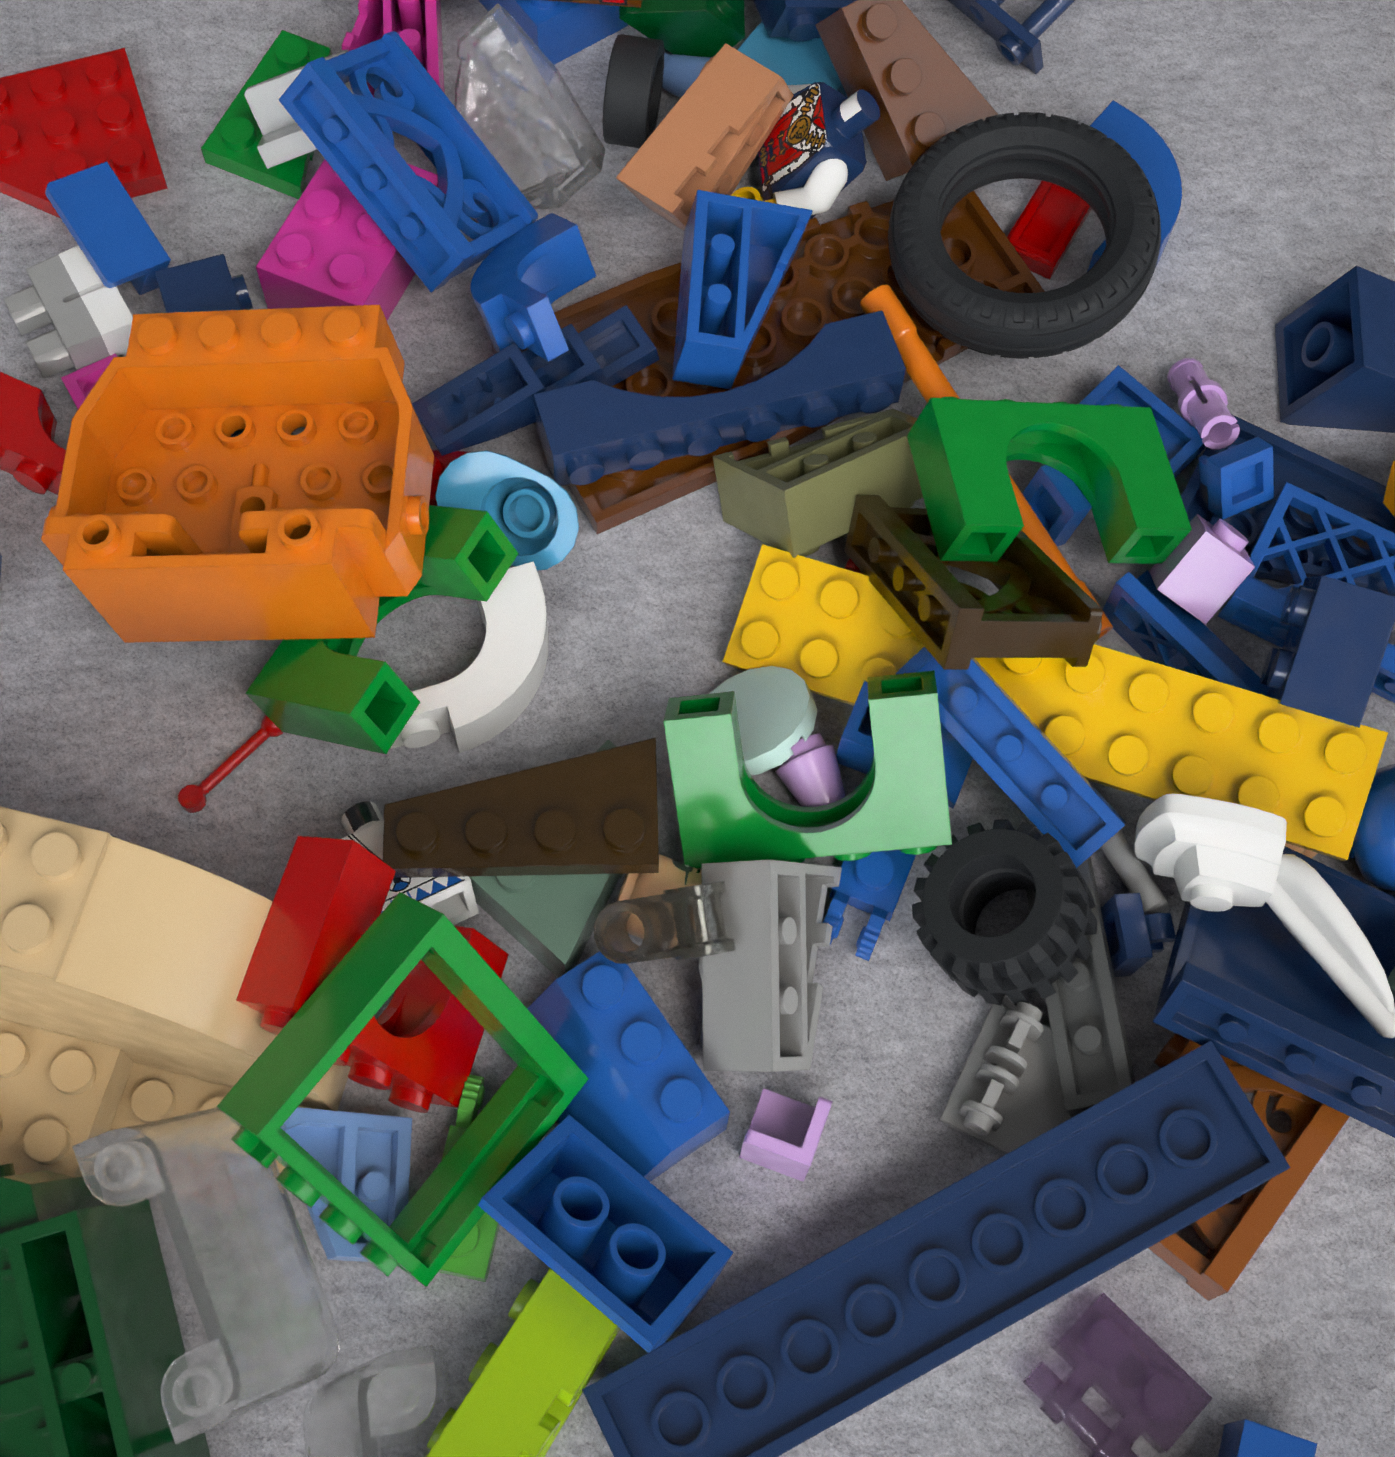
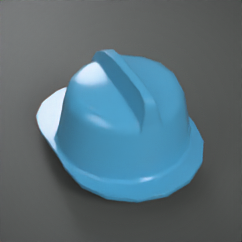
M485 450L467 452L453 460L439 477L436 491L437 506L488 511L519 553L511 564L512 566L516 567L534 561L537 570H547L562 562L575 546L579 531L577 508L569 493L549 476L506 455Z

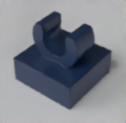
M1140 893L1114 894L1101 907L1115 977L1131 976L1153 957L1152 953L1164 950L1163 942L1175 941L1176 935L1171 914L1155 913L1144 915Z

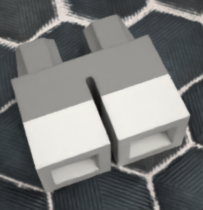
M78 245L27 268V274L33 285L3 299L21 335L52 323L53 330L25 341L43 378L75 367L77 371L115 353L117 356L122 355V357H126L133 317L117 287L107 288L103 284Z

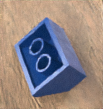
M613 943L557 978L527 1008L589 1078L556 1120L558 1125L568 1115L572 1116L649 1182L727 1129L730 1115L729 1109Z
M570 1115L481 1198L478 1204L482 1210L648 1353L667 1342L703 1300L734 1253Z

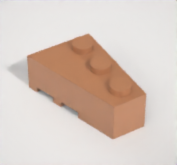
M725 43L719 52L706 62L697 79L621 170L616 179L648 209L684 231L697 190L732 195L794 95L781 76Z

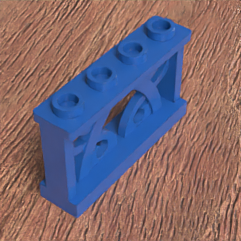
M396 31L386 33L379 40L329 60L321 57L308 62L279 98L280 103L431 293L444 286L451 278L484 260L497 246L538 219V213ZM367 81L375 90L374 97L368 88ZM350 82L354 94L351 93L345 83ZM392 131L417 143L437 170L439 188L413 172L395 149ZM471 218H475L479 222V224L473 221ZM461 231H462L465 235H467L468 237H470L471 239H473V241L468 242V240H467V239L465 238V236L461 233Z

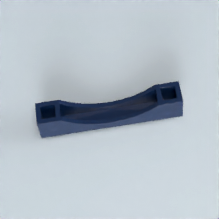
M878 311L825 324L812 342L786 365L755 382L725 392L693 397H661L624 391L595 380H590L533 394L536 428L552 479L560 486L571 483L586 485L597 481L603 475L623 470H647L664 460L688 454L703 456L714 452L720 446L745 440L759 442L771 438L777 432L801 426L820 427L837 417L858 412L869 414L880 412L891 404L899 402L906 367L883 311Z

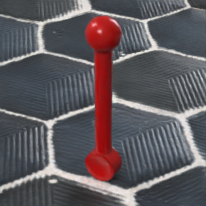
M265 715L261 721V728L200 784L187 785L181 789L178 801L183 809L189 813L201 811L207 802L206 795L269 737H278L283 732Z

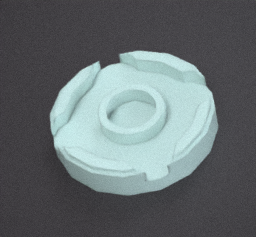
M776 666L749 669L727 679L710 692L735 691L742 751L750 775H758L783 764L794 755L791 747L798 742L801 736L806 742L814 730L817 708L813 695L805 680L791 669Z

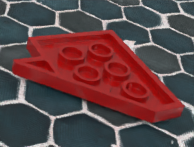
M125 48L0 78V193L60 218L45 195L47 184L104 162H108L131 198L168 189Z

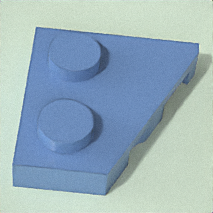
M297 1107L280 1127L388 1226L392 1224L408 1204L412 1118ZM318 1199L312 1208L307 1206L328 1260L369 1262L359 1253L367 1244V1240L360 1236L356 1243L352 1245L318 1217L327 1207L321 1199Z

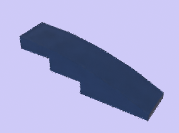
M625 305L580 333L576 331L572 323L562 328L561 331L569 351L549 362L529 349L521 352L514 342L412 404L419 420L443 456L501 437L535 423L533 394L590 380H595L611 387L660 360L656 347L628 306Z

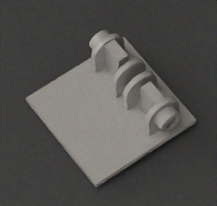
M1018 1002L1015 1009L1012 1010L1002 1004H992L939 1120L1005 1154L1071 1118L1065 1109L1051 1028L1039 1022L1043 1013L1037 1007L1025 1002Z

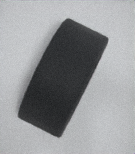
M625 34L617 35L609 60L602 119L605 143L640 148L655 130L664 74L665 50L662 40Z

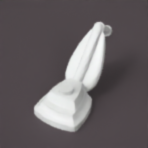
M1183 794L1163 795L1143 811L1136 826L1135 855L1138 859L1148 862L1152 866L1155 875L1174 878L1181 900L1190 901L1192 906L1206 911H1226L1231 909L1232 906L1262 907L1266 902L1286 929L1322 967L1375 1031L1382 1037L1395 1038V1003L1385 971L1362 930L1328 883L1303 859L1293 854H1283L1286 843V819L1260 809L1236 803Z

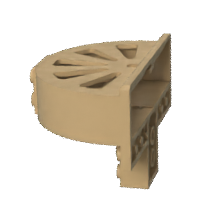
M0 806V1165L13 1163L16 1175L52 1171L75 1178L96 1175L100 1180L115 1137L120 1135L278 1176L285 1167L276 1159L266 1169L232 1142L231 1138L240 1127L216 1107L277 1036L259 1026L263 1016L262 1013L236 1001L273 901L186 862L112 837L108 832ZM332 1065L298 1107L338 1111L350 1067L347 1065Z

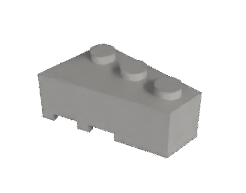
M778 860L702 864V885L698 900L702 913V954L699 961V973L702 980L703 1022L700 1027L699 1036L703 1049V1071L778 1072L810 1070L823 986L812 982L818 947L830 946L833 926L829 923H822L828 887H839L842 867Z

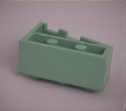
M607 740L596 752L615 748L616 746L610 740ZM623 874L471 876L469 878L471 879L476 903L559 978L577 966L592 933L596 931L604 915L603 910L619 878L621 879Z

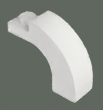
M534 561L509 568L488 601L477 600L478 609L486 630L485 641L480 653L473 663L456 677L436 685L412 691L420 701V704L391 746V749L403 745L408 748L427 746L438 740L441 734L452 731L458 751L461 753L473 749L503 732L527 708L541 684L546 669L549 649L545 596Z

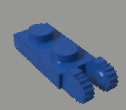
M900 850L872 852L869 856L859 860L843 861L839 887H832L830 893L832 902L823 923H829L833 926L830 946L833 939L839 935L844 922L843 914L847 905L871 914L868 924L860 932L856 943L857 952L855 956L864 960H870L885 920L890 922L916 855L905 854Z

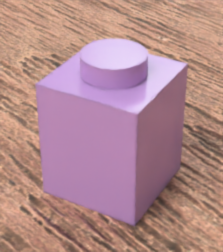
M1197 514L1190 522L1192 528L1190 533L1162 564H1155L1149 572L1158 591L1206 625L1252 572L1255 565L1244 549L1249 543L1244 535L1222 519H1219L1213 526Z

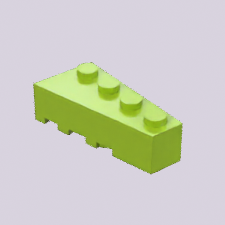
M552 1269L548 1270L541 1283L530 1278L520 1291L508 1313V1317L515 1320L514 1324L499 1346L490 1342L479 1357L468 1377V1381L473 1384L472 1388L457 1410L450 1407L444 1414L426 1447L430 1449V1452L426 1457H545L583 1394L582 1389L587 1387L621 1329Z

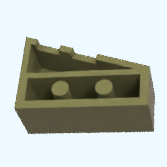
M889 409L822 427L823 439L789 447L788 439L783 437L767 442L769 453L740 461L734 460V455L731 451L713 456L723 521L774 548L790 552L792 557L795 558L797 555H811L818 551L821 545L844 534H848L857 495H879L890 507H912L916 500L923 498L907 439V434L917 418L896 409Z

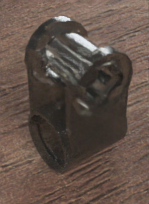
M725 881L663 890V894L627 899L607 905L598 914L594 924V939L597 948L605 958L620 964L674 957V960L735 951L734 939L728 938L726 935L720 895L727 891ZM632 913L637 915L644 927V939L640 946L634 944L627 932V921Z

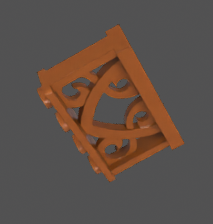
M1175 1033L1157 1055L1153 1063L1162 1068L1202 1045ZM1222 1055L1221 1057L1243 1092L1253 1093L1250 1101L1252 1107L1291 1168L1241 1195L1236 1205L1227 1203L1191 1224L1198 1236L1209 1248L1205 1256L1175 1233L1148 1248L1187 1279L1186 1284L1208 1301L1230 1290L1350 1117ZM1269 1096L1279 1098L1272 1108V1113L1284 1111L1291 1118L1292 1125L1286 1133L1276 1132L1267 1124L1266 1108Z

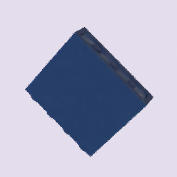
M1284 846L1283 854H1293L1303 859L1333 889L1369 941L1388 978L1395 967V897ZM1185 901L1152 1022L1199 1045L1212 1041L1220 1055L1395 1138V1038L1382 1037L1375 1031L1322 967L1286 929L1266 902L1262 907L1232 906L1231 909L1226 911H1206L1192 906L1190 901Z

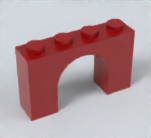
M298 836L236 999V1001L262 1013L263 1016L259 1026L272 1034L278 1035L381 914L396 871L355 840ZM455 926L501 979L509 954L474 928ZM420 960L398 986L383 1013L377 1019L375 1016L372 1017L333 1065L349 1066L348 1078L359 1084L380 1090H390L388 1101L399 1107L420 1113H428L431 1104L458 1108L484 1028L429 967Z

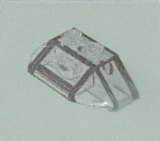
M497 3L458 40L457 58L461 61L455 83L454 106L534 209L560 208L602 171L606 149L558 69L507 10Z

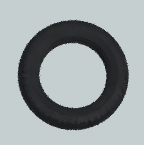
M1019 112L1018 115L1005 113L986 117L984 121L983 119L973 121L955 129V132L952 131L940 138L917 159L902 181L894 199L888 229L889 254L897 282L910 305L929 326L939 331L947 339L961 346H967L968 349L992 356L1001 355L1000 357L1029 359V357L1042 358L1063 354L1062 352L1065 351L1069 352L1083 347L1109 332L1130 313L1147 289L1155 271L1160 250L1161 223L1156 198L1146 175L1138 163L1131 158V155L1121 145L1111 138H1106L1107 135L1084 123L1078 124V121L1053 114L1049 117L1046 116V113ZM1019 178L1047 181L1074 192L1092 207L1103 226L1106 247L1099 260L1087 273L1066 286L1038 293L1002 291L972 279L950 258L941 237V228L947 215L964 196L984 185L1001 180Z

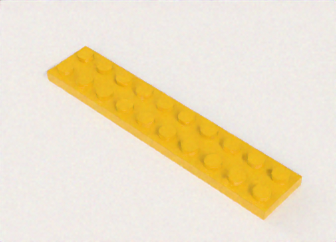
M762 544L722 662L727 666L743 671L767 666L791 669L805 680L812 693L854 706L863 682H867V677L895 675L924 645L871 584L869 576L800 555L793 558L790 552ZM1096 644L1093 645L1086 667H1072L1064 658H974L1086 780L1153 801L1166 794H1183L1260 809L1286 819V843L1338 860H1348L1388 732L1365 725H1360V728L1298 710L1279 704V700Z

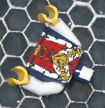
M824 82L787 85L794 96L758 152L764 202L813 210L810 217L812 219L816 214L828 211L840 192L863 172L867 161L862 131L880 118V109L876 100L863 89L858 90L848 98ZM753 187L739 188L731 195L763 201L759 191Z

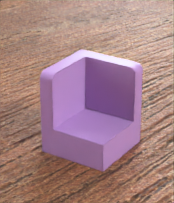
M763 1088L750 1127L745 1135L739 1158L804 1182L833 1101L819 1096L816 1106L813 1107Z

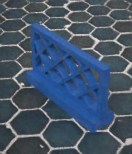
M1286 482L1280 490L1249 554L1255 568L1222 605L1217 617L1282 648L1290 626L1280 623L1286 598L1292 586L1298 588L1300 585L1303 586L1304 580L1307 578L1297 552L1322 544L1335 573L1325 575L1326 577L1356 585L1354 578L1380 571L1389 595L1395 596V533ZM1290 505L1311 515L1319 534L1292 541L1283 520L1288 506ZM1275 535L1279 545L1268 548ZM1355 536L1366 541L1375 561L1348 568L1337 540ZM1387 552L1393 554L1394 556L1389 557ZM1283 556L1295 584L1276 589L1255 579L1254 576L1261 562ZM1388 643L1372 692L1395 703V644Z

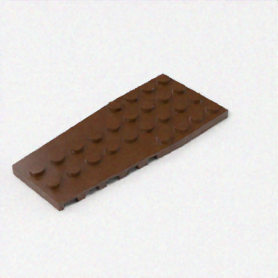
M973 190L964 196L949 212L941 228L943 244L953 262L966 275L991 288L1014 293L1045 292ZM867 200L848 206L847 216L821 225L816 217L809 219L794 258L731 389L755 382L786 365L812 342L825 324L865 315L860 307L861 300L870 291L882 285H889L916 325L919 337L938 365L968 349L967 346H961L947 339L939 331L929 326L910 305L897 282L891 264L888 245L889 220L894 200L872 208ZM681 262L647 273L554 312L560 329L572 323L576 331L580 333L623 306H628L656 347L660 360L612 386L614 388L661 397H693L731 390L672 380ZM492 344V352L496 354L497 351ZM905 372L903 384L911 380L907 372ZM837 417L820 427L801 426L777 432L771 438L759 442L745 440L720 446L714 452L703 456L688 454L664 460L647 470L637 471L628 469L603 475L600 479L590 484L575 485L571 483L568 485L598 535L717 482L713 456L731 451L734 455V460L740 461L769 453L768 441L786 437L790 446L842 417Z

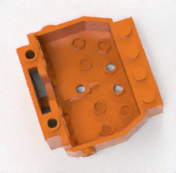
M355 305L133 314L126 357H114L72 418L57 503L51 507L48 517L45 518L41 535L42 542L63 565L65 574L125 643L375 638L379 598L409 595L422 577L426 534L429 527V501L434 454L403 384L405 362L381 306ZM297 428H305L304 431H302L301 433L297 435H291L292 432ZM244 429L240 435L231 437L235 431Z

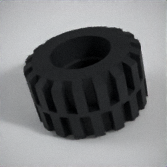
M1009 819L994 820L993 829L985 830L980 822L968 826L969 836L958 841L953 834L951 835L952 845H944L947 850L940 857L931 853L924 863V866L930 872L928 878L917 877L913 891L920 898L921 902L912 904V916L921 927L916 931L919 939L950 979L955 981L964 992L972 997L979 993L987 1003L1001 1005L1004 996L1007 995L1015 1006L1018 1002L1029 1004V993L1038 991L1041 997L1045 999L1056 993L1052 986L1053 982L1062 977L1069 983L1078 974L1073 962L1076 958L1087 961L1093 949L1085 935L1097 933V919L1091 909L1096 907L1092 893L1067 851L1064 852L1060 843L1048 832L1042 836L1035 825L1023 821L1018 829L1015 830ZM1018 889L1036 892L1032 910L1018 927L999 936L983 937L975 935L978 917L983 908L993 898L1004 892Z

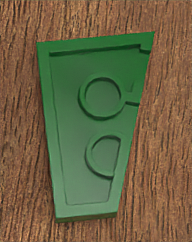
M282 30L201 147L205 163L299 200L307 187L306 173L309 161H313L314 151L267 169L257 148L263 135L244 93L250 86L307 65L308 62L332 55L331 48Z

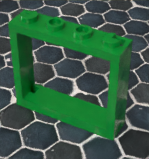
M399 892L216 1107L240 1127L231 1138L232 1142L266 1169L275 1159L285 1167L276 1178L283 1187L310 1208L313 1207L318 1199H321L327 1207L318 1217L350 1244L354 1245L360 1236L368 1241L359 1252L366 1260L387 1277L398 1266L427 1287L485 1213L478 1206L481 1198L538 1145L589 1078L443 913ZM422 960L518 1066L392 1224L388 1226L280 1127L418 962Z

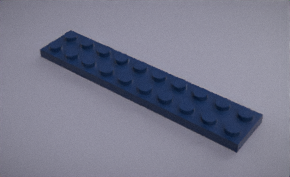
M1209 1041L661 1345L650 1353L582 1389L614 1457H778L1291 1167L1213 1042Z

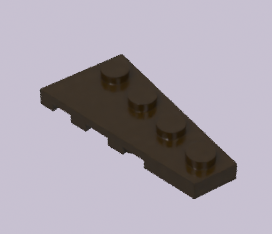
M656 737L385 804L383 862L396 871L394 878L659 873Z

